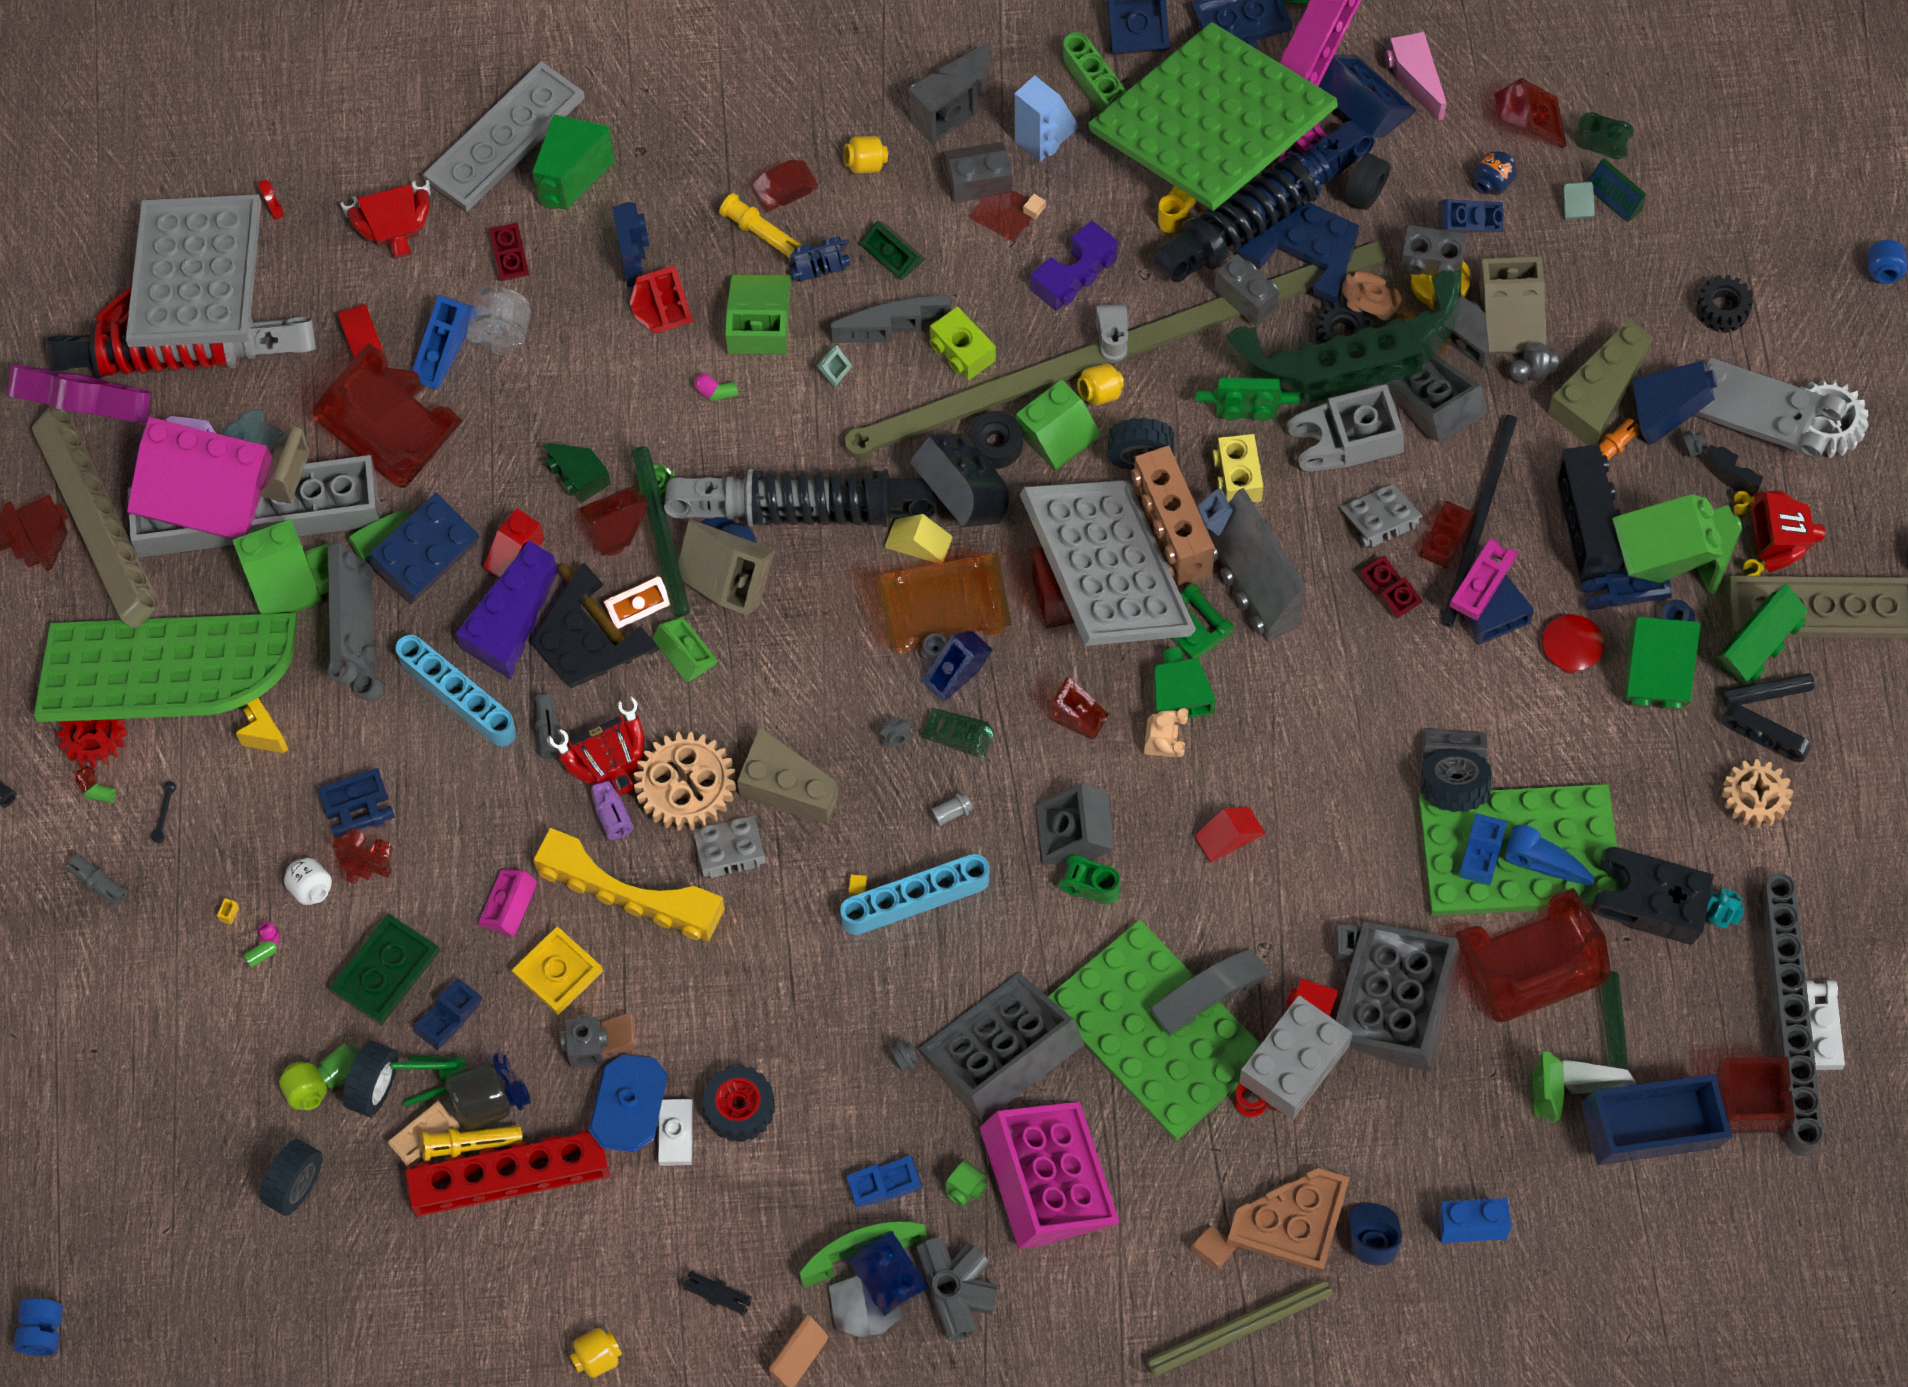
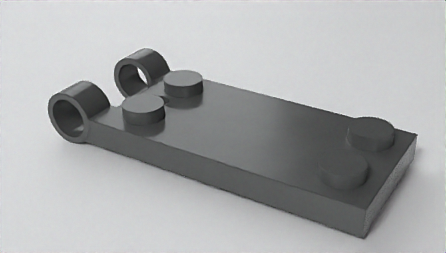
M338 542L328 546L330 664L328 674L330 678L341 685H348L356 678L354 692L364 700L373 702L383 692V683L375 677L377 657L374 650V571L370 564ZM346 666L345 672L339 676L341 669ZM372 682L370 690L365 693L367 685Z

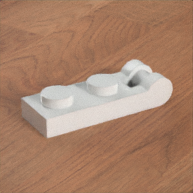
M1806 980L1816 1070H1843L1845 1061L1837 999V981L1825 980L1824 983H1814L1813 980ZM1815 996H1825V1004H1815Z

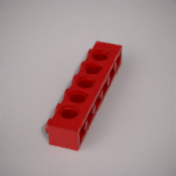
M584 1129L576 1132L574 1136L565 1138L555 1135L545 1138L540 1143H516L511 1146V1149L501 1151L497 1149L482 1150L478 1155L465 1158V1156L458 1155V1157H449L446 1159V1162L418 1163L414 1165L413 1169L406 1170L411 1208L415 1216L419 1217L609 1178L610 1172L606 1150L600 1147L590 1134L589 1129ZM571 1152L581 1154L580 1158L572 1163L566 1162L565 1157ZM538 1159L548 1160V1164L542 1169H534L532 1167L533 1163ZM507 1165L516 1167L511 1175H500L503 1167ZM472 1173H483V1177L478 1182L471 1183L467 1181ZM444 1178L451 1180L449 1186L445 1189L435 1188L439 1180Z

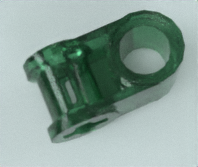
M1589 112L1581 116L1574 140L1576 145L1584 150L1603 154L1612 159H1623L1627 156L1628 148L1626 146L1628 140L1634 134V128L1628 122Z

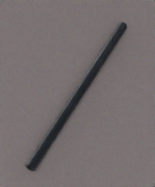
M1506 415L1441 622L1445 627H1453L1458 611L1450 607V602L1471 570L1516 426L1517 418L1513 415Z

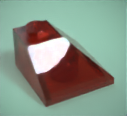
M1523 78L1495 93L1496 113L1499 119L1560 148L1567 146L1558 97Z
M632 486L578 508L588 533L601 556L617 555L624 550V547L631 545L648 508V503L639 491Z

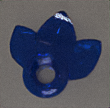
M498 1053L494 1054L493 1064L498 1075L505 1081L507 1088L504 1090L510 1106H517L519 1111L524 1110L525 1105L531 1103V1098L523 1079L516 1080L507 1054L502 1057L503 1063L498 1060Z

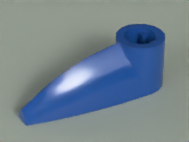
M1516 825L1513 827L1505 854L1508 862L1541 874L1592 886L1594 883L1593 875L1570 853L1540 837L1541 834L1535 828L1526 825Z

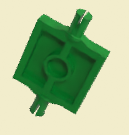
M1219 378L1218 386L1214 391L1196 390V403H1214L1216 418H1224L1229 421L1238 420L1239 418L1267 421L1269 419H1276L1277 409L1281 404L1299 405V392H1281L1280 379Z

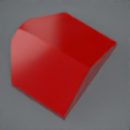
M675 265L636 278L630 305L637 321L654 334L693 322Z

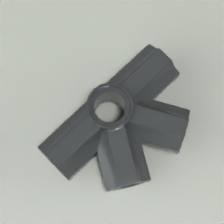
M943 1238L926 1240L924 1243L916 1246V1252L930 1288V1299L937 1308L948 1341L963 1340L976 1333V1327L970 1310L992 1315L998 1284L975 1280L986 1269L990 1261L980 1249L969 1243L952 1261ZM946 1284L951 1286L954 1292L947 1295L942 1294L938 1287Z

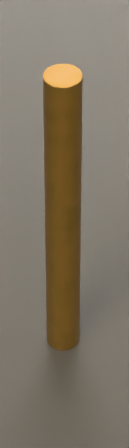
M568 564L561 565L557 570L565 582L569 584L575 573ZM590 596L582 603L614 645H618L625 639L593 596Z

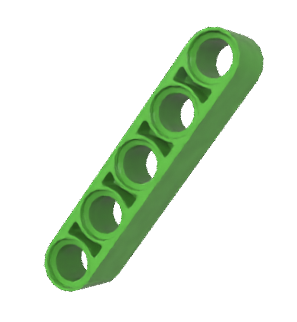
M1073 32L1065 37L1063 62L1099 113H1101L1127 91L1087 36L1080 32Z

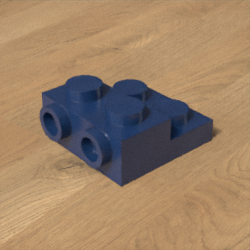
M1107 0L1112 55L1170 50L1166 0Z
M626 202L612 208L628 288L635 285L637 274L643 273L640 260L646 259L644 247L649 246L644 213L638 214L636 203Z

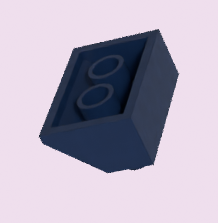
M1334 55L1318 86L1337 98V112L1341 116L1352 120L1373 137H1385L1417 110L1357 55Z

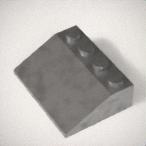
M1241 488L1229 502L1233 511L1222 533L1219 536L1211 530L1208 533L1215 547L1214 561H1217L1221 567L1220 572L1224 582L1228 586L1232 585L1236 591L1237 602L1243 610H1248L1252 617L1251 623L1257 634H1263L1266 641L1270 642L1300 627L1306 585L1245 489Z
M1363 922L1336 1017L1338 1023L1353 1032L1349 1047L1400 1066L1431 1071L1462 957L1458 939Z
M1018 973L921 1046L919 1051L965 1106L984 1122L1085 1044L1074 1019L1022 974Z

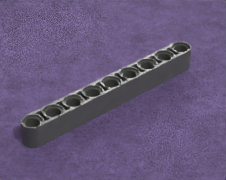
M1776 873L1769 877L1761 894L1787 1143L1790 1150L1796 1155L1808 1156L1815 1151L1823 1137V1125L1797 894L1794 880L1787 874ZM1771 889H1780L1784 892L1785 896H1777ZM1775 918L1784 919L1788 926L1777 924ZM1778 948H1786L1791 952L1792 956L1782 955ZM1788 978L1794 982L1795 986L1788 987L1784 985L1781 979ZM1790 1008L1795 1010L1799 1017L1788 1016L1784 1009ZM1788 1039L1799 1041L1802 1048L1792 1047L1788 1043ZM1791 1070L1801 1071L1806 1079L1795 1078ZM1795 1101H1803L1808 1105L1809 1110L1803 1111L1798 1109ZM1806 1132L1812 1137L1813 1142L1801 1140L1798 1133Z

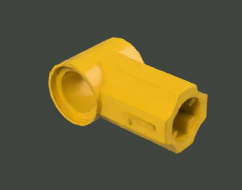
M1174 186L1170 193L1159 202V228L1166 233L1180 231L1184 218L1197 200Z

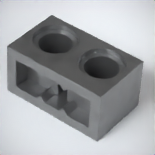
M1408 225L1400 271H1406L1414 275H1433L1442 279H1460L1467 234ZM1414 251H1420L1422 254H1417Z

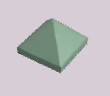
M833 345L816 365L832 387H836L853 367L837 345Z

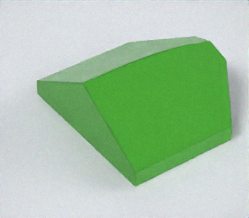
M1542 1051L1531 1073L1533 1113L1536 1117H1542L1555 1123L1560 1120L1563 1108V1062L1549 1051Z

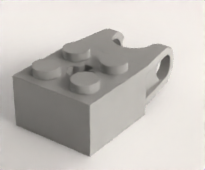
M1387 384L1330 398L1328 403L1294 416L1287 425L1292 436L1312 437L1320 441L1299 456V465L1305 471L1344 468L1404 453V433ZM1302 423H1307V424H1305V425L1296 427V426H1298V425H1300V424H1302Z

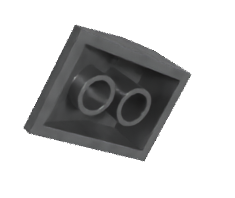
M1428 349L1380 378L1381 384L1388 385L1391 396L1420 430L1438 443L1487 414L1481 385Z

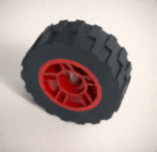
M738 1065V1067L730 1066L726 1067L723 1071L715 1073V1076L707 1082V1087L702 1094V1107L711 1130H715L718 1136L721 1138L725 1137L728 1141L739 1140L744 1142L747 1139L758 1137V1134L764 1133L767 1130L768 1124H771L773 1120V1112L775 1113V1099L770 1082L766 1081L762 1073L756 1072V1069L752 1067L746 1068L743 1065ZM738 1099L739 1102H743L745 1104L741 1108H735L734 1100Z

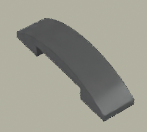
M1252 949L1231 956L1196 975L1153 1006L1150 1012L1168 1036L1194 1022L1197 1015L1241 989L1247 991L1269 978L1271 973Z

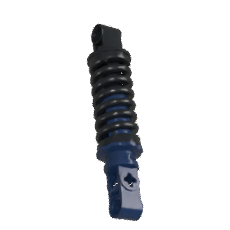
M1348 121L1312 147L1305 148L1301 155L1288 151L1282 158L1274 162L1272 168L1268 167L1262 170L1259 176H1254L1214 211L1205 209L1200 215L1198 214L1192 219L1184 221L1182 223V235L1157 250L1153 258L1154 266L1176 283L1183 281L1188 275L1203 265L1209 269L1217 268L1221 262L1228 258V249L1232 252L1239 251L1242 246L1241 242L1248 244L1253 241L1254 234L1263 235L1266 231V226L1274 227L1277 225L1278 217L1281 219L1288 218L1290 209L1297 211L1301 209L1302 204L1306 205L1318 199L1321 193L1320 185H1326L1332 180V177L1343 172L1347 167L1363 158L1367 153H1370L1374 147V137L1355 122Z

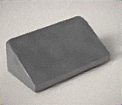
M1423 729L1422 764L1431 754L1451 748L1458 750L1466 749L1470 752L1478 753L1479 756L1486 759V732Z

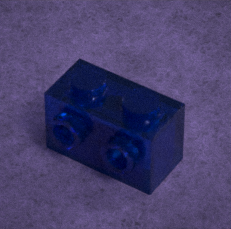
M893 1231L863 1247L849 1259L856 1275L862 1280L871 1294L873 1302L879 1307L884 1316L912 1301L928 1288Z

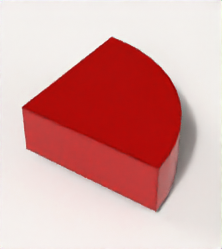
M267 179L257 183L262 199L274 220L284 217V211L274 195L275 191L271 183Z

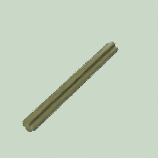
M1325 1279L1318 1280L1150 1357L1147 1362L1148 1367L1154 1376L1165 1373L1329 1298L1332 1293L1331 1288Z

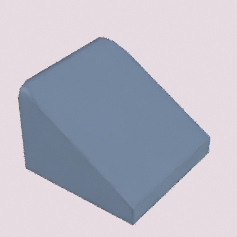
M1218 488L1197 506L1206 527L1219 536L1233 511L1222 489Z

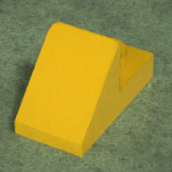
M259 698L247 703V707L242 710L250 724L236 732L240 744L245 747L279 753L288 751L283 736Z

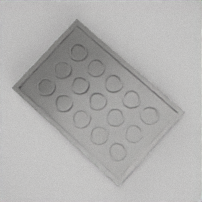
M259 195L142 200L126 333L128 347L249 341L261 212V199Z
M1129 480L1024 487L1020 494L1085 646L1188 637L1194 633L1196 628Z

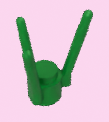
M410 1055L408 1060L411 1062H393L390 1064L391 1069H439L440 1081H447V1085L403 1101L404 1106L419 1103L449 1091L460 1090L459 1083H467L465 1057Z

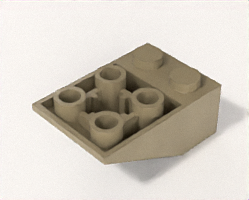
M1542 256L1482 259L1478 281L1481 309L1486 314L1489 354L1525 353V347L1533 342H1541L1546 346L1545 283Z
M690 519L675 577L718 605L748 616L761 604L775 550Z

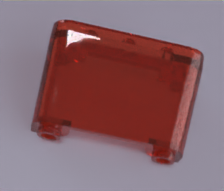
M368 343L326 390L313 408V416L322 427L359 457L371 455L375 470L390 483L400 488H406L463 420L449 407L436 406L431 412L384 374L388 368L385 354Z
M1575 888L1558 893L1549 900L1546 906V918L1490 939L1487 931L1481 926L1469 927L1455 933L1464 960L1489 1013L1495 1021H1510L1596 988L1608 980L1611 975V966L1606 935Z

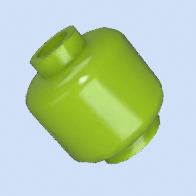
M299 1061L290 1064L284 1070L279 1081L280 1089L287 1103L293 1109H315L320 1105L327 1093V1084L320 1076L317 1067L312 1063Z

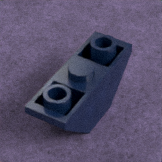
M1443 199L1438 202L1439 230L1459 233L1503 232V202Z

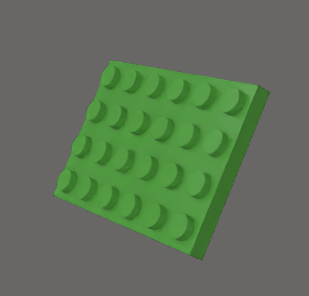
M1609 784L1491 790L1490 797L1487 798V802L1484 805L1481 804L1479 808L1471 809L1467 812L1440 810L1438 807L1430 805V802L1423 798V794H1419L1418 800L1431 916L1591 908L1592 900L1599 892L1604 890L1622 891V885L1618 878L1603 871L1600 867L1602 851L1609 847H1617ZM1476 813L1507 821L1491 885L1459 877ZM1516 825H1526L1535 828L1541 834L1540 837L1570 853L1593 875L1594 883L1592 886L1555 878L1508 862L1505 854L1513 827Z
M1139 920L1048 997L1074 1019L1084 1041V1046L1176 1142L1236 1090L1240 1081L1241 1069L1261 1044L1220 1002L1197 1015L1195 1021L1168 1036L1150 1010L1163 998L1195 976Z

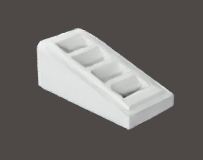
M1563 1060L1564 1084L1572 1094L1592 1093L1594 1090L1636 1085L1635 1079L1628 1070Z

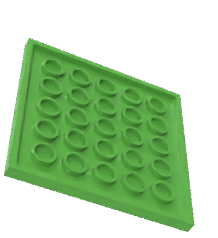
M1211 22L1088 124L1090 132L1214 211L1338 107L1337 98Z

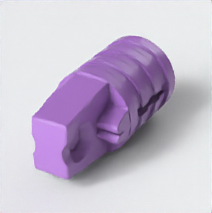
M610 781L592 786L591 794L596 813L599 816L607 838L609 840H616L631 833L634 826L630 821L622 799Z

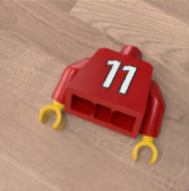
M1776 490L1755 493L1753 497H1750L1747 492L1740 491L1734 496V503H1744L1734 505L1735 514L1745 515L1751 510L1758 558L1764 559L1763 562H1758L1754 559L1747 560L1743 570L1754 568L1757 571L1747 576H1761L1762 571L1772 572L1787 567L1803 558L1806 551L1815 542H1821L1825 537L1824 525L1812 523L1810 507L1807 504L1796 501L1784 491Z

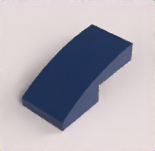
M458 978L436 998V1005L414 1025V1033L438 1051L470 1017L482 1001V996Z

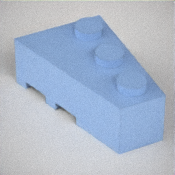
M1032 77L1014 93L1015 143L1037 161L1041 162L1045 157L1052 156L1058 150L1060 144L1080 127L1062 97L1038 77Z

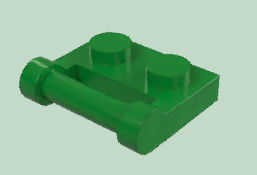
M1196 583L1189 585L1180 595L1185 606L1192 602L1216 630L1210 634L1187 608L1196 630L1191 636L1170 639L1188 659H1198L1226 639L1235 630V626L1229 620L1225 621L1201 594L1202 590Z

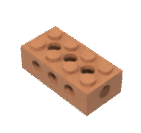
M1168 445L1135 456L1134 469L1131 470L1134 482L1131 485L1138 501L1143 506L1142 510L1154 531L1155 539L1165 556V561L1177 586L1179 587L1212 576L1215 547L1170 446Z

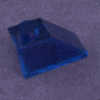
M973 630L954 634L922 682L938 698L946 701L980 671L993 649Z

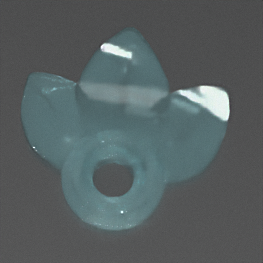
M252 410L243 414L238 423L228 426L224 436L232 438L242 437L244 441L265 445L268 449H272L278 445L284 433L275 426L264 424V410Z

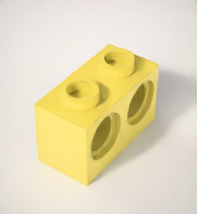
M1248 434L1218 438L1217 450H1212L1214 468H1219L1221 475L1217 477V489H1222L1228 502L1241 488L1245 489L1252 502H1261L1263 482L1255 435ZM1230 455H1238V456H1240L1241 458H1239V459H1232V458H1230L1229 456H1230ZM1242 481L1245 483V485L1238 486L1235 485L1233 482Z

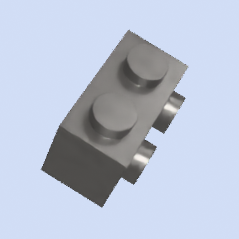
M1236 254L1216 271L1214 290L1255 327L1277 310L1280 292L1277 285L1271 279L1264 278L1249 260H1244Z

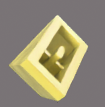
M924 514L895 519L885 548L943 565L953 536Z

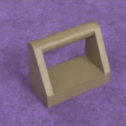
M292 427L280 438L260 490L263 498L291 504L310 454V449L302 429Z

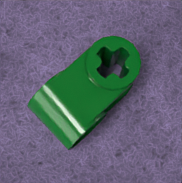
M1068 856L1066 861L1068 868L1064 878L1060 879L1057 885L1061 891L1072 896L1083 897L1107 905L1118 900L1121 894V883L1116 869L1090 861L1081 856ZM1106 881L1114 884L1109 889L1099 887V884Z

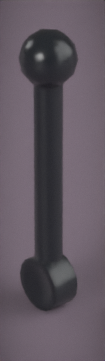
M171 781L166 782L164 785L165 796L157 829L151 834L153 842L157 844L162 843L165 839L162 831L171 794L176 790L175 783Z

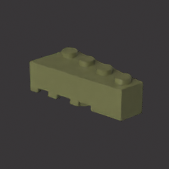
M1629 319L1552 396L1548 415L1587 445L1598 444L1614 412L1623 400L1629 385H1631L1632 379L1635 378L1649 351L1652 336Z

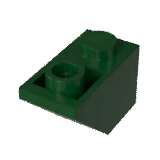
M552 443L544 446L547 457L544 459L546 467L553 475L557 473L562 479L560 482L565 492L570 497L574 495L580 503L611 485L607 468L591 448Z

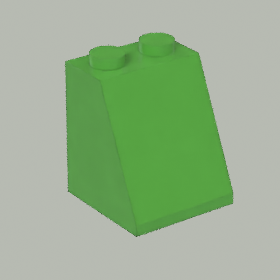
M1690 494L1614 517L1613 522L1628 576L1662 583L1722 557V538L1715 528L1713 521L1714 510L1707 498Z
M292 519L233 539L234 546L261 614L296 613L323 603Z

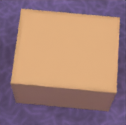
M1033 194L1023 206V213L1036 220L1045 209L1046 200Z

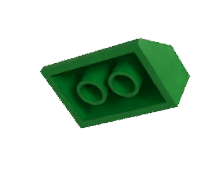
M1786 583L1775 588L1713 660L1741 684L1748 682L1749 679L1753 682L1756 681L1766 669L1762 664L1767 658L1771 656L1774 659L1786 646L1783 642L1790 632L1795 635L1806 623L1803 617L1808 612L1807 608Z

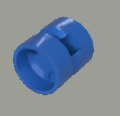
M46 1299L21 1300L17 1315V1321L21 1324V1327L15 1330L13 1349L26 1355H55L59 1343V1332L55 1328L61 1325L63 1305Z

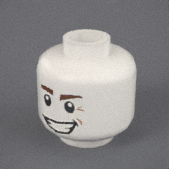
M313 858L295 860L288 866L284 884L286 889L302 905H312L323 901L327 897L331 889L332 879L319 862Z

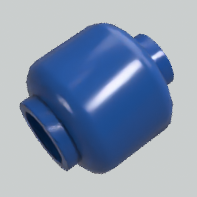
M1890 239L1881 240L1873 244L1868 250V273L1872 279L1883 284H1892L1904 277L1907 272V255L1903 244Z

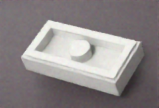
M692 1099L662 1100L659 1114V1166L692 1165L693 1101Z

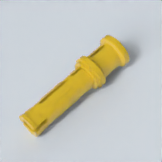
M736 193L730 194L719 209V214L722 217H729L739 224L738 227L742 231L750 230L788 258H790L791 254L795 253V248L802 246L801 243L795 241L759 216L760 213L756 207H749L740 201Z
M520 1125L465 1132L449 1128L448 1132L428 1134L427 1131H422L420 1134L421 1153L424 1161H429L431 1157L450 1155L451 1157H458V1155H461V1152L508 1147L522 1142Z

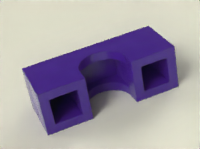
M1091 220L1071 238V254L1079 261L1073 265H1062L1050 257L1030 275V290L1055 311L1063 305L1070 304L1080 289L1084 286H1090L1101 270L1107 269L1114 264L1118 257V241Z

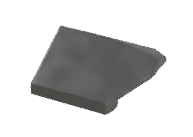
M858 1275L829 1286L837 1332H844L858 1338L878 1336L902 1320L894 1275Z

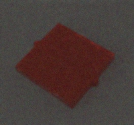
M1013 190L1011 192L981 197V203L971 215V219L1015 242L1023 229L1030 226L1032 217L1023 213V206L1029 199Z

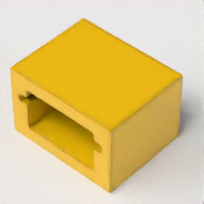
M851 874L849 897L866 892L867 876Z
M224 898L217 914L220 922L232 925L239 910L237 902Z

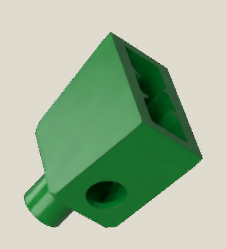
M1178 647L1166 649L1163 652L1165 664L1155 666L1154 670L1155 714L1165 710L1178 711L1181 708L1188 710L1187 719L1214 714L1215 696L1199 660L1195 658L1183 660L1181 649Z

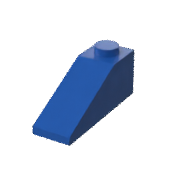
M437 296L410 380L437 390L439 389L467 336L476 310L475 306L451 297Z

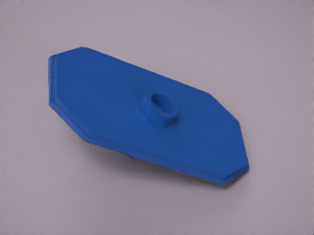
M622 1054L603 1067L589 1127L590 1134L601 1148L636 1152L654 1140L668 1077L666 1071L655 1058Z

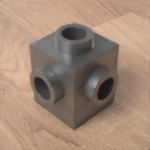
M581 1014L573 1019L565 1020L566 1031L560 1032L562 1051H567L571 1067L603 1064L602 1047H608L607 1028H601L598 1017Z

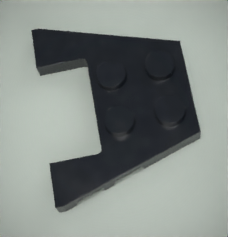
M585 562L580 565L531 641L570 688L602 676L609 669L623 663L626 665L632 663L631 660L647 653L649 655L660 649L641 626L618 645H613L584 612L580 605L603 586V583Z

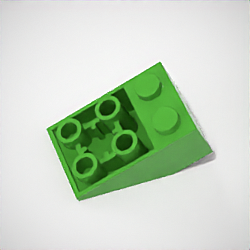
M732 275L725 334L728 354H787L791 275Z

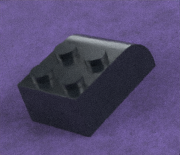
M968 435L929 436L909 463L963 527L999 524L1007 512L1009 494L1004 480L994 469L992 461L981 454L976 448L975 441Z

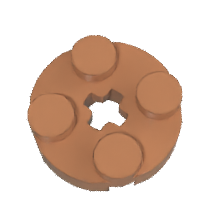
M1356 272L1354 277L1348 274L1342 285V292L1348 299L1346 304L1350 309L1356 312L1364 310L1375 314L1382 320H1389L1392 314L1397 311L1401 302V295L1395 287L1392 291L1385 287L1386 280L1367 272Z

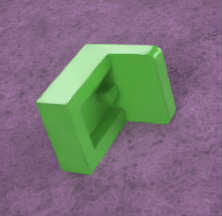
M333 542L305 552L320 595L329 592L328 546L334 544Z

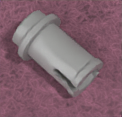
M956 793L955 798L935 808H931L939 827L963 814L968 816L969 811L973 810V806L966 793L961 795Z

